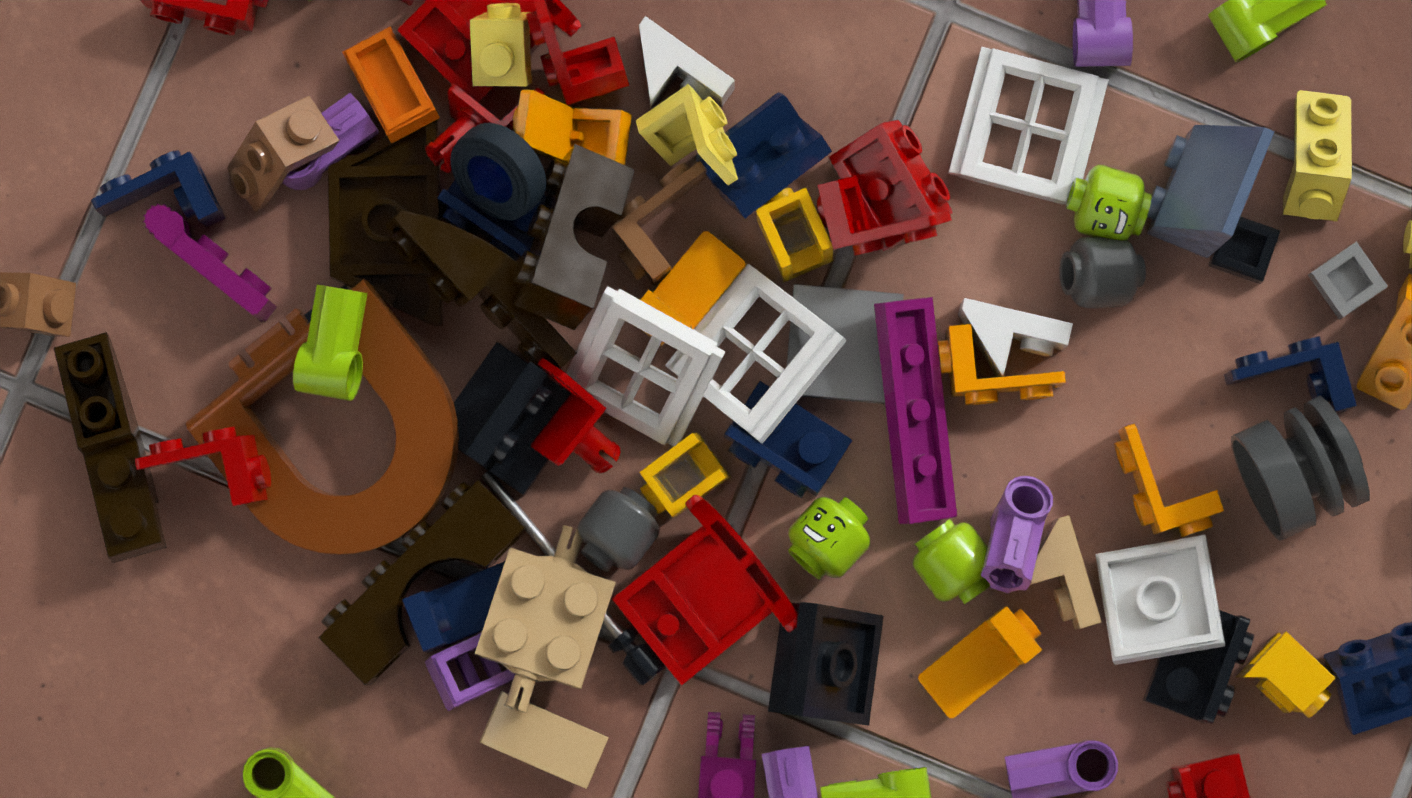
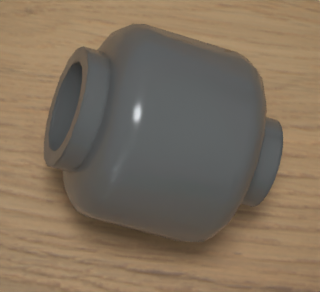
M1082 237L1071 246L1070 251L1062 255L1059 268L1060 283L1063 292L1066 295H1071V298L1079 307H1124L1133 300L1137 287H1142L1145 282V261L1140 254H1136L1133 245L1128 240Z
M623 487L620 492L605 490L578 524L579 535L586 544L581 553L591 563L608 572L612 565L625 570L633 569L659 535L660 527L655 520L658 515L657 509L644 497L628 487Z

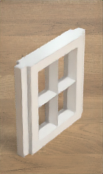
M981 47L948 174L1054 203L1066 204L1075 177L1081 179L1084 177L1109 80L1100 78L1097 75L998 49ZM1005 74L1034 81L1025 120L996 113ZM1045 84L1074 91L1064 130L1035 123ZM992 123L1022 130L1012 170L982 162ZM1032 133L1061 141L1051 180L1022 173Z
M747 264L694 329L717 342L716 347H719L727 337L748 354L722 386L712 379L703 397L763 444L847 340L750 264ZM760 297L781 314L757 344L753 345L733 328ZM788 320H790L807 333L810 339L784 369L763 353V351ZM677 350L665 366L679 377L688 355ZM757 361L775 375L777 379L756 405L749 409L729 392L752 364Z
M607 287L566 374L607 408L604 411L605 413L664 446L666 443L675 446L681 441L725 351L716 347L717 342L621 289L617 292ZM625 321L652 335L641 359L614 344ZM662 341L688 355L678 379L651 365ZM607 358L634 371L624 394L597 380ZM644 378L671 392L660 414L633 400Z

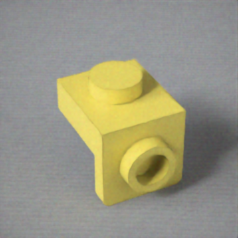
M520 4L487 5L486 13L470 20L473 86L526 87L532 83L530 27L526 14L531 12H521Z

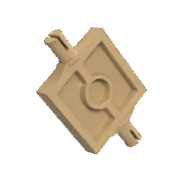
M565 525L562 527L563 530L554 556H535L509 548L474 654L500 663L511 673L515 674L504 706L513 709L520 688H522L523 692L517 711L527 713V707L536 681H555L579 690L582 688L616 583L589 574L578 564H575L582 538L579 535L578 529H576L570 549H567L573 527Z

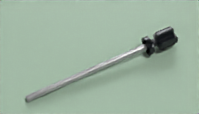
M490 471L483 474L481 478L506 508L527 528L526 532L545 555L554 556L556 549ZM606 611L603 624L615 638L608 648L613 653L623 650L627 654L622 662L623 666L639 685H645L665 668L664 663L648 643L636 645L634 640L638 631L634 626L623 631Z

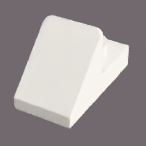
M645 16L639 24L651 109L657 105L677 76L684 80L680 85L681 88L689 84L703 100L710 96L722 107L735 89V80Z
M964 298L960 304L958 313L964 325L971 324L973 340L996 377H1003L1012 339L1021 341L1020 349L1025 352L1052 356L1053 349L1063 351L1068 346L1073 323Z

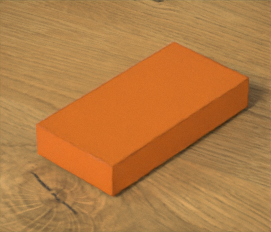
M390 26L342 52L391 144L440 118Z

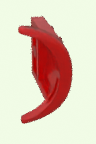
M426 0L397 31L451 85H457L479 104H482L499 86H473L470 20L486 13L487 5L518 3L520 4L521 12H534L536 9L533 0ZM545 0L555 30L559 29L571 38L581 28L580 21L560 0ZM530 30V49L532 54L540 45H535Z
M693 495L685 502V505L702 526L612 598L681 686L772 612L789 633L797 628L798 613L791 601L763 563L727 520L707 500L699 495Z

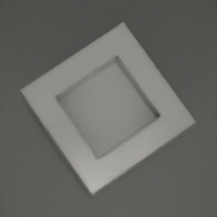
M1357 241L1308 274L1339 320L1388 287Z

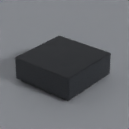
M1240 216L1233 236L1212 254L1208 266L1261 284L1264 281L1281 230Z

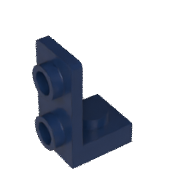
M179 150L168 152L154 159L149 164L152 170L134 179L129 174L116 177L100 187L101 195L91 199L94 209L103 217H106L180 181L182 186L173 189L187 219L197 216L198 220L206 228L226 219L198 159L190 151L181 155Z
M1320 336L1289 344L1290 355L1269 360L1267 351L1235 359L1237 369L1224 374L1225 382L1228 386L1311 364L1313 373L1307 374V385L1311 399L1319 396L1323 397L1336 413L1357 406L1339 342L1322 345Z
M505 561L433 591H421L402 599L423 652L429 653L483 630Z

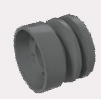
M1321 396L1304 403V415L1295 407L1284 412L1286 439L1268 420L1231 436V447L1235 462L1245 487L1262 520L1279 541L1316 525L1314 498L1332 517L1344 512V500L1352 508L1370 501L1368 481L1357 445L1328 401Z

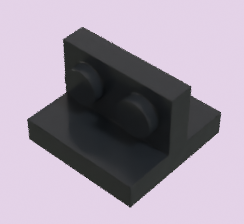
M496 342L454 401L459 432L458 450L525 496L550 461L534 450L531 444L571 394L551 380L545 371L532 362H525Z
M792 603L798 613L797 628L789 633L780 623L768 712L869 726L884 616L817 603Z

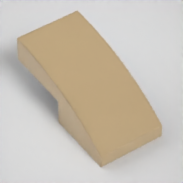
M501 691L479 742L587 789L609 737L532 703L528 704L527 713L517 711L520 698H517L513 709L504 706L508 693Z

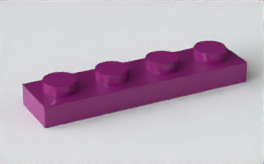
M933 297L875 303L874 311L899 524H913L957 517Z

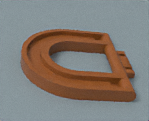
M366 279L361 280L350 289L368 293L358 351L362 354L363 358L362 375L389 409L396 431V445L392 461L386 472L375 484L353 495H336L318 489L302 476L249 407L293 372L296 355L301 345L307 342L310 322L298 308H295L285 316L295 329L294 334L291 335L282 322H278L245 348V351L254 361V366L251 367L241 354H238L229 361L230 369L235 372L239 380L185 422L188 431L198 444H204L202 433L234 426L237 436L254 435L258 455H264L267 459L271 473V486L266 488L268 500L245 505L259 522L281 539L306 550L324 554L342 555L370 551L389 545L406 536L427 519L444 496L451 481L458 454V420L452 397L442 376ZM222 454L208 456L227 480Z

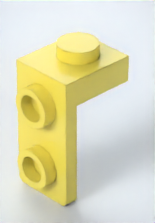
M687 84L636 120L639 134L670 166L697 149L698 154L728 186L738 180L732 160L737 156V152L723 130V127L728 122L720 106L710 96L703 100Z
M1300 90L1295 98L1294 164L1283 196V215L1338 221L1352 179L1351 99L1348 96Z

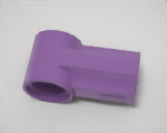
M1077 0V18H1074L1072 36L1073 62L1075 67L1131 66L1133 31L1131 18L1126 17V0Z
M351 93L321 113L340 140L332 151L312 160L305 169L290 171L282 182L286 187L294 190H306L313 187L321 179L322 174L328 170V166L344 159L379 134L378 129L365 109Z
M1020 476L1012 479L1008 483L990 518L992 530L981 576L990 583V588L1008 594L1017 590L1026 591L1029 588L1045 519L1053 506V495L1050 489L1035 477Z
M1084 740L1079 743L1004 756L1012 798H1052L1085 791H1099L1108 787L1114 781L1118 772V760L1115 752L1107 744L1096 740ZM1088 749L1100 751L1107 761L1105 774L1096 781L1083 780L1076 770V761L1079 755Z
M809 746L761 754L769 798H818Z

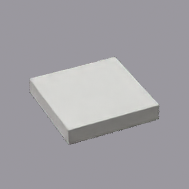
M1206 535L1095 554L1112 661L1115 665L1225 646Z

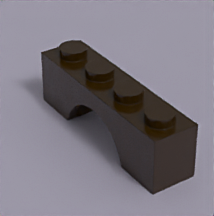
M479 480L471 487L465 482L457 486L441 503L446 512L432 526L426 521L421 522L402 541L401 544L407 550L392 565L383 560L363 579L361 583L367 590L352 605L344 599L322 620L327 629L318 638L364 685L371 686L410 647L403 627L402 612L404 603L402 599L406 598L411 585L423 572L437 564L456 560L473 562L489 568L526 533L527 528Z

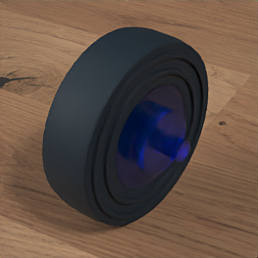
M495 123L479 124L465 133L452 149L450 161L454 178L464 195L484 213L501 220H515L526 215L543 197L546 189V177L543 166L531 146L509 128Z

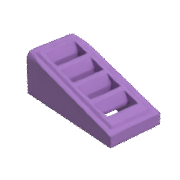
M481 633L434 654L425 661L428 672L447 711L513 681L515 674L509 670L501 672L497 662L479 657L489 678L482 682L480 681L468 653L476 650ZM455 660L468 687L463 691H459L447 663Z

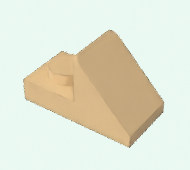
M1070 515L1060 517L1052 522L1039 545L1030 585L1059 577L1061 588L1054 589L1056 605L1062 621L1072 620L1074 630L1102 622Z

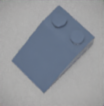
M1194 125L1187 133L1186 138L1176 135L1164 163V166L1173 169L1165 189L1156 185L1152 192L1151 205L1147 216L1152 221L1147 234L1202 257L1209 258L1233 236L1275 131L1265 127Z

